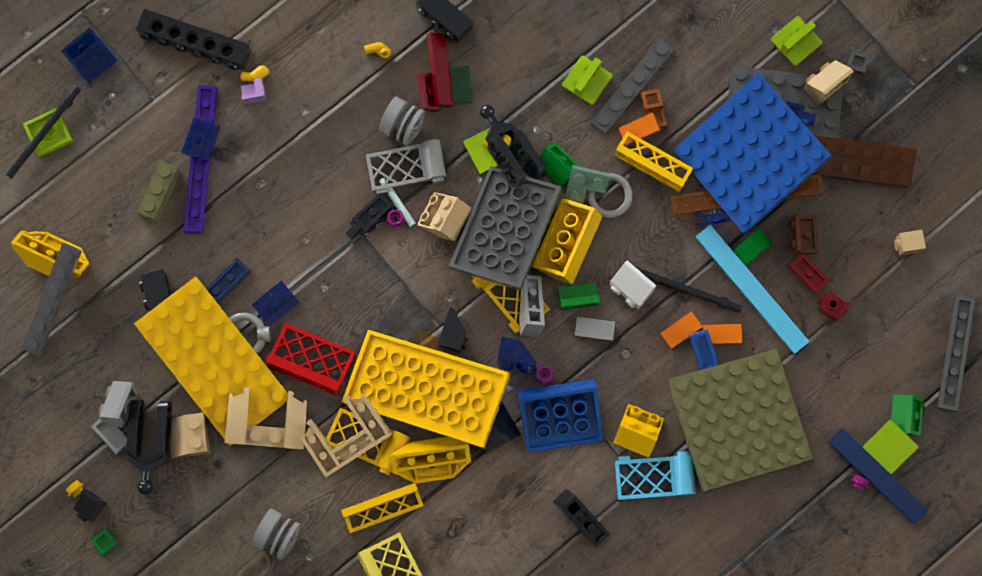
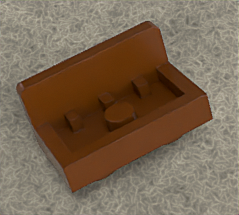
M794 214L792 219H790V230L793 231L794 238H791V249H794L795 255H802L803 253L818 254L816 215L799 216V214Z

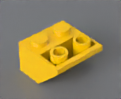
M628 404L613 443L649 458L657 441L664 418Z

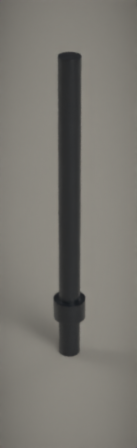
M75 85L70 93L62 98L59 107L5 174L10 179L14 177L65 110L72 106V101L81 91L78 86Z
M635 267L651 281L717 304L722 309L728 308L738 313L742 310V305L728 301V298L723 296L720 298Z

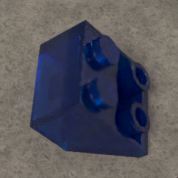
M90 27L61 50L64 57L88 84L92 83L118 61Z
M508 337L501 338L498 355V365L501 366V369L512 370V368H516L526 374H531L532 371L536 372L537 362L522 340Z

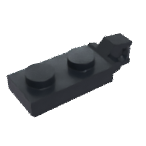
M378 193L352 218L350 222L352 227L346 232V235L352 240L358 234L362 236L367 233L393 208V205Z

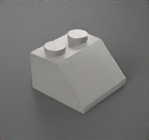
M113 381L112 386H108L105 397H107L104 404H101L98 411L102 422L124 429L129 417L130 402L132 399H136L138 394L132 382Z

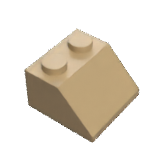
M836 60L831 64L827 62L820 68L821 72L819 74H812L806 80L807 84L804 90L820 105L847 83L854 72L851 68Z
M204 413L182 415L172 419L170 438L171 459L210 454L207 419Z

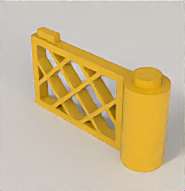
M472 276L473 280L471 281L477 289L482 288L511 322L508 324L515 334L517 332L520 333V326L516 322L517 315H520V312H517L518 301H520L518 299L519 290L516 292V298L505 297L507 286ZM494 286H503V297L494 296L490 290ZM505 300L516 301L515 312L507 311L504 308ZM543 301L544 314H546L550 308Z
M342 408L339 409L326 437L333 449L346 441L343 430L354 427L357 434L356 425L360 424L358 421L354 422L353 418L356 419L352 412ZM342 414L350 416L352 423L342 427L340 424ZM391 430V436L375 445L378 452L375 460L368 458L366 452L363 453L364 456L360 455L357 458L380 468L379 472L390 476V473H393L390 454L406 445L410 440V437L395 430ZM341 431L344 441L338 444L331 442L333 434Z

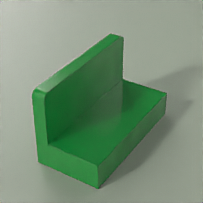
M556 142L547 146L539 155L545 165L546 175L556 185L561 186V188L570 179L572 166H579Z
M596 283L558 288L561 310L599 306L600 301L599 295H597Z
M915 395L893 396L891 420L907 435L921 436L924 398Z

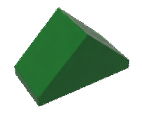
M760 228L745 239L733 252L746 266L767 249L773 241Z

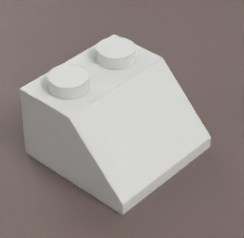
M628 261L622 265L609 284L611 286L610 289L619 296L621 294L631 308L636 307L637 309L652 295L656 287L652 281Z

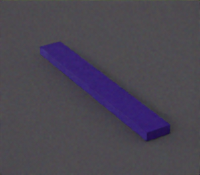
M198 85L184 233L203 234L217 86Z

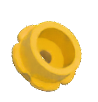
M78 480L73 482L66 489L69 494L68 497L72 495L74 498L77 497L83 490L84 484H81Z

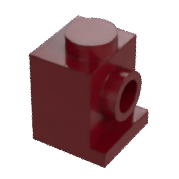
M829 292L827 295L823 294L817 302L820 305L817 310L836 323L850 304ZM833 302L836 305V307H830L829 303Z

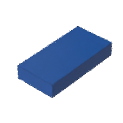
M708 329L690 334L689 338L699 369L703 370L719 365Z

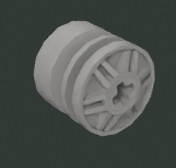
M396 96L388 105L379 124L378 131L388 137H391L397 131L396 141L400 142L403 139V145L409 146L422 127L425 110L419 109L417 111V106L413 105L406 111L408 102Z
M269 509L258 526L251 545L262 551L269 544L272 545L270 555L274 556L279 549L277 558L282 561L293 548L298 538L301 524L295 522L290 528L292 524V519L290 518L284 524H281L283 514Z

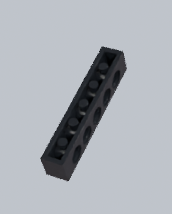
M147 9L143 10L136 27L140 37L150 41L153 39L162 46H174L180 52L188 51L195 57L209 58L215 64H227V67L233 70H244L251 53V47L247 43ZM156 27H163L160 32H154ZM173 33H180L179 37L172 38ZM192 38L198 39L195 44H189V41ZM210 44L215 45L214 49L212 50L206 49L207 46ZM225 51H233L230 56H224Z

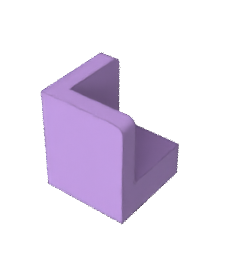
M262 78L254 79V84L241 86V97L244 105L266 101Z

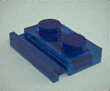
M194 117L181 153L209 162L221 129L220 125Z
M281 280L252 303V306L265 322L271 326L295 307L299 301Z

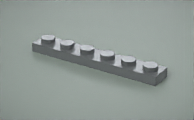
M660 38L590 124L606 135L675 49Z
M62 243L21 349L38 357L42 355L82 250Z
M959 295L954 297L938 397V409L958 411L975 305L974 298Z

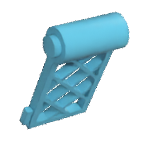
M688 451L677 452V456L630 460V456L618 457L619 461H615L618 500L696 494L694 464ZM670 461V470L665 475L656 468L661 462ZM651 462H657V464L654 466ZM642 463H648L652 467V470L646 477L637 470ZM628 464L633 469L627 478L620 473L619 465ZM654 470L663 476L657 485L648 479ZM635 471L644 478L637 487L628 480ZM670 472H671V480L667 477V476L670 474ZM664 479L672 484V492H663L658 488ZM645 480L654 487L649 494H644L639 490ZM626 482L635 488L630 495L622 496L621 487ZM657 489V490H658L659 492H661V493H653V492Z

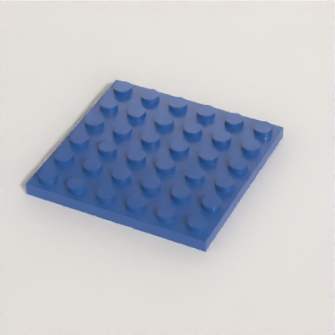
M757 73L674 149L681 160L693 168L692 173L744 234L750 231L833 157L760 73Z

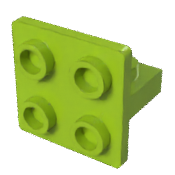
M799 16L794 18L771 38L772 43L794 66H797L823 43L813 32L816 25L812 21L806 24Z
M582 55L562 83V87L590 105H593L613 75L601 67L602 61L595 57L591 61Z

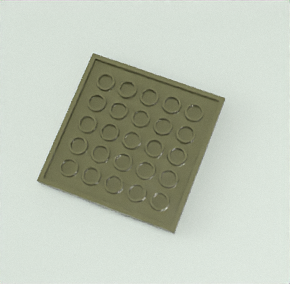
M777 349L667 380L703 492L813 460Z

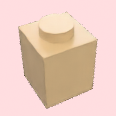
M922 230L899 233L896 236L894 246L896 251H899V256L919 253L926 249Z

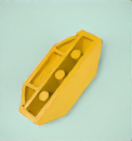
M20 231L11 242L12 248L26 266L47 276H50L62 243L82 250L80 247L48 232ZM83 251L71 279L80 277L89 265V261L86 259Z
M450 437L409 442L390 454L393 473L415 484L454 478L471 462L469 444Z

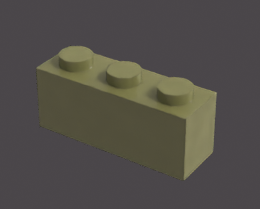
M160 160L137 210L140 217L157 224L159 223L180 177L181 172L178 167Z

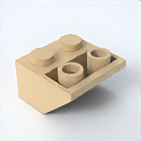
M434 192L417 225L443 239L456 241L472 208L458 197Z

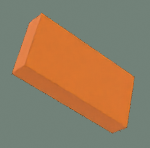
M650 113L620 127L619 131L622 138L628 131L638 138L644 139L661 131L654 113ZM628 138L625 145L628 146L635 142Z
M691 311L661 332L660 335L669 348L673 349L689 338L690 334L696 333L703 326Z
M741 324L703 325L702 330L708 329L713 345L742 344Z

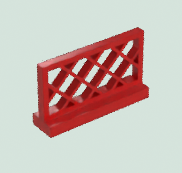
M285 323L271 354L266 359V366L337 396L356 352ZM287 330L295 333L297 338L286 342L284 335ZM307 338L313 340L314 346L304 349L301 340ZM299 342L302 350L291 354L288 345ZM325 345L330 347L332 353L322 356L319 348ZM286 346L288 356L281 358L275 355L278 349ZM316 349L319 358L309 361L306 352ZM341 353L350 355L348 361L341 364L336 356ZM304 354L306 363L296 364L293 357ZM334 356L337 365L326 368L324 360ZM321 361L324 370L319 372L313 371L311 364ZM339 368L341 373L339 380L330 378L328 372Z

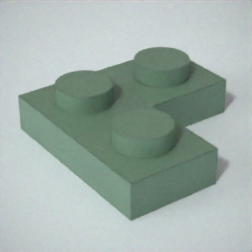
M573 165L565 199L583 204L587 189L606 193L610 173Z

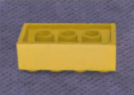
M562 198L532 267L556 280L573 285L603 216L593 207Z

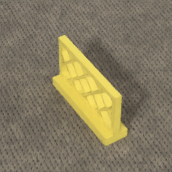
M400 532L357 554L367 576H382L381 570L383 565L394 569L392 576L395 575L396 570L407 573L406 576H409V574L422 576ZM398 539L401 544L399 553L388 549L390 542ZM376 549L385 551L382 562L375 560L371 552ZM387 552L398 555L395 566L384 563ZM400 556L409 560L410 566L408 570L397 567Z

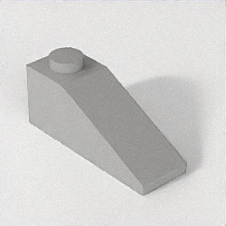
M527 275L522 287L519 315L520 336L540 337L545 327L541 276Z

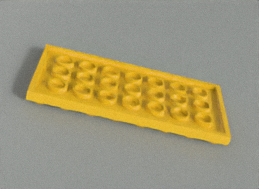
M196 276L134 323L224 439L229 394L232 393L234 397L244 393V388H250L247 425L252 426L258 425L287 402L288 393Z
M368 330L344 397L350 396V399L362 398V394H365L382 416L485 448L510 373Z

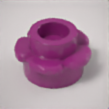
M400 210L388 212V217H386L388 225L398 228L404 224L405 217H403Z
M549 366L537 368L536 380L544 385L549 384V381H552L554 378L552 368Z
M856 474L851 479L854 482L853 487L862 491L864 488H869V480Z

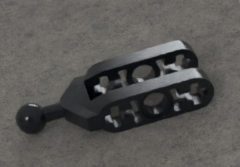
M491 105L482 106L480 115L484 119H488L491 124V128L485 137L488 143V150L509 184L515 188L524 185L526 175L505 141L501 138L503 135L511 137L510 146L530 178L540 179L546 175L545 165L526 135L521 130H518L515 125L498 122L494 116V108Z
M132 399L129 406L126 447L127 461L143 471L142 481L138 484V491L143 495H148L153 490L150 472L167 463L170 451L171 401H159L154 447L155 458L141 457L145 404L143 400Z

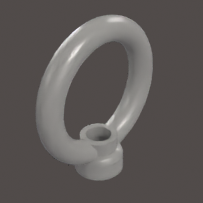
M610 173L609 180L619 183L625 192L624 202L619 208L611 211L602 209L596 203L595 191H587L590 207L595 208L605 218L621 216L628 210L632 202V189L627 180L618 174Z
M238 313L229 318L233 324L246 320L256 326L258 341L253 349L257 354L262 350L265 342H271L270 326L264 327L262 321L255 315Z

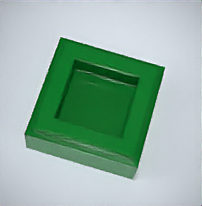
M107 528L90 540L102 556L119 544Z

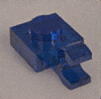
M789 101L786 102L801 121L814 125L816 114L804 112L805 106Z
M723 209L712 210L710 214H704L703 212H696L694 214L696 217L702 216L703 218L700 223H696L698 227L730 221L729 215Z

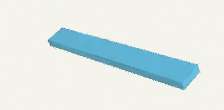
M711 225L695 237L793 354L809 343V340Z

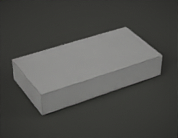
M577 317L574 337L613 342L615 322Z
M101 419L91 426L117 456L127 447V436L119 427L102 422Z

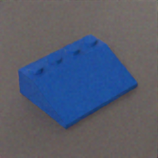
M594 379L518 390L527 453L604 441L598 392Z

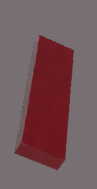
M430 32L426 35L435 106L450 108L454 106L445 34Z

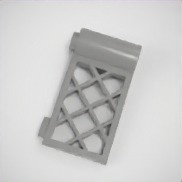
M437 139L428 140L421 144L366 154L372 191L377 194L388 193L387 188H396L426 181L438 184L444 182V179L447 177L441 143ZM418 149L420 156L414 162L407 156L410 151ZM392 154H398L402 157L397 166L388 161ZM379 157L383 160L379 169L372 166V158ZM405 159L413 164L408 173L399 168ZM386 163L395 168L390 176L381 172ZM417 166L423 171L424 177L414 178L410 174ZM397 170L406 175L400 182L392 179ZM378 174L387 178L385 183L380 186L375 185V179Z

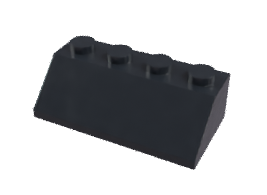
M502 400L484 448L487 454L521 436Z

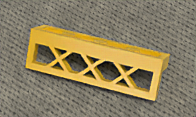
M628 131L614 154L619 159L678 192L682 190L693 170L692 167ZM629 138L635 142L637 148L628 149L623 145ZM649 149L652 151L653 157L646 159L642 156L641 150ZM665 158L669 162V167L662 168L657 160ZM681 167L687 171L683 179L675 175V168Z
M413 483L341 511L351 534L424 507L417 486ZM415 493L419 504L414 506L404 504L406 497ZM394 501L400 504L397 512L390 513L386 511L390 502ZM374 508L382 511L379 519L376 520L367 517L370 510ZM355 515L362 517L361 525L352 528L349 517Z

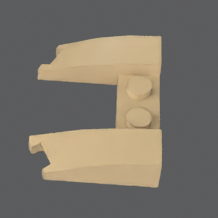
M249 387L244 388V393L233 397L232 393L229 394L224 443L304 449V444L299 435L305 436L306 400L302 403L293 397L294 393L292 391H288L285 428L247 425Z
M362 394V398L350 399V396L343 398L363 430L334 449L312 419L306 423L310 427L305 436L299 435V438L325 477L392 435L391 430L365 394Z

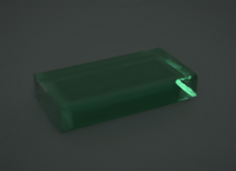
M469 65L450 67L454 105L473 103Z

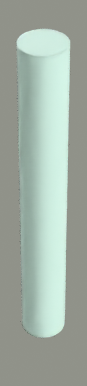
M383 177L379 180V183L383 185L387 179ZM387 188L388 196L396 208L402 212L408 226H414L416 222L393 188Z

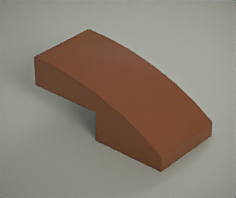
M654 89L641 92L645 116L654 113L660 129H666L667 121L660 90Z

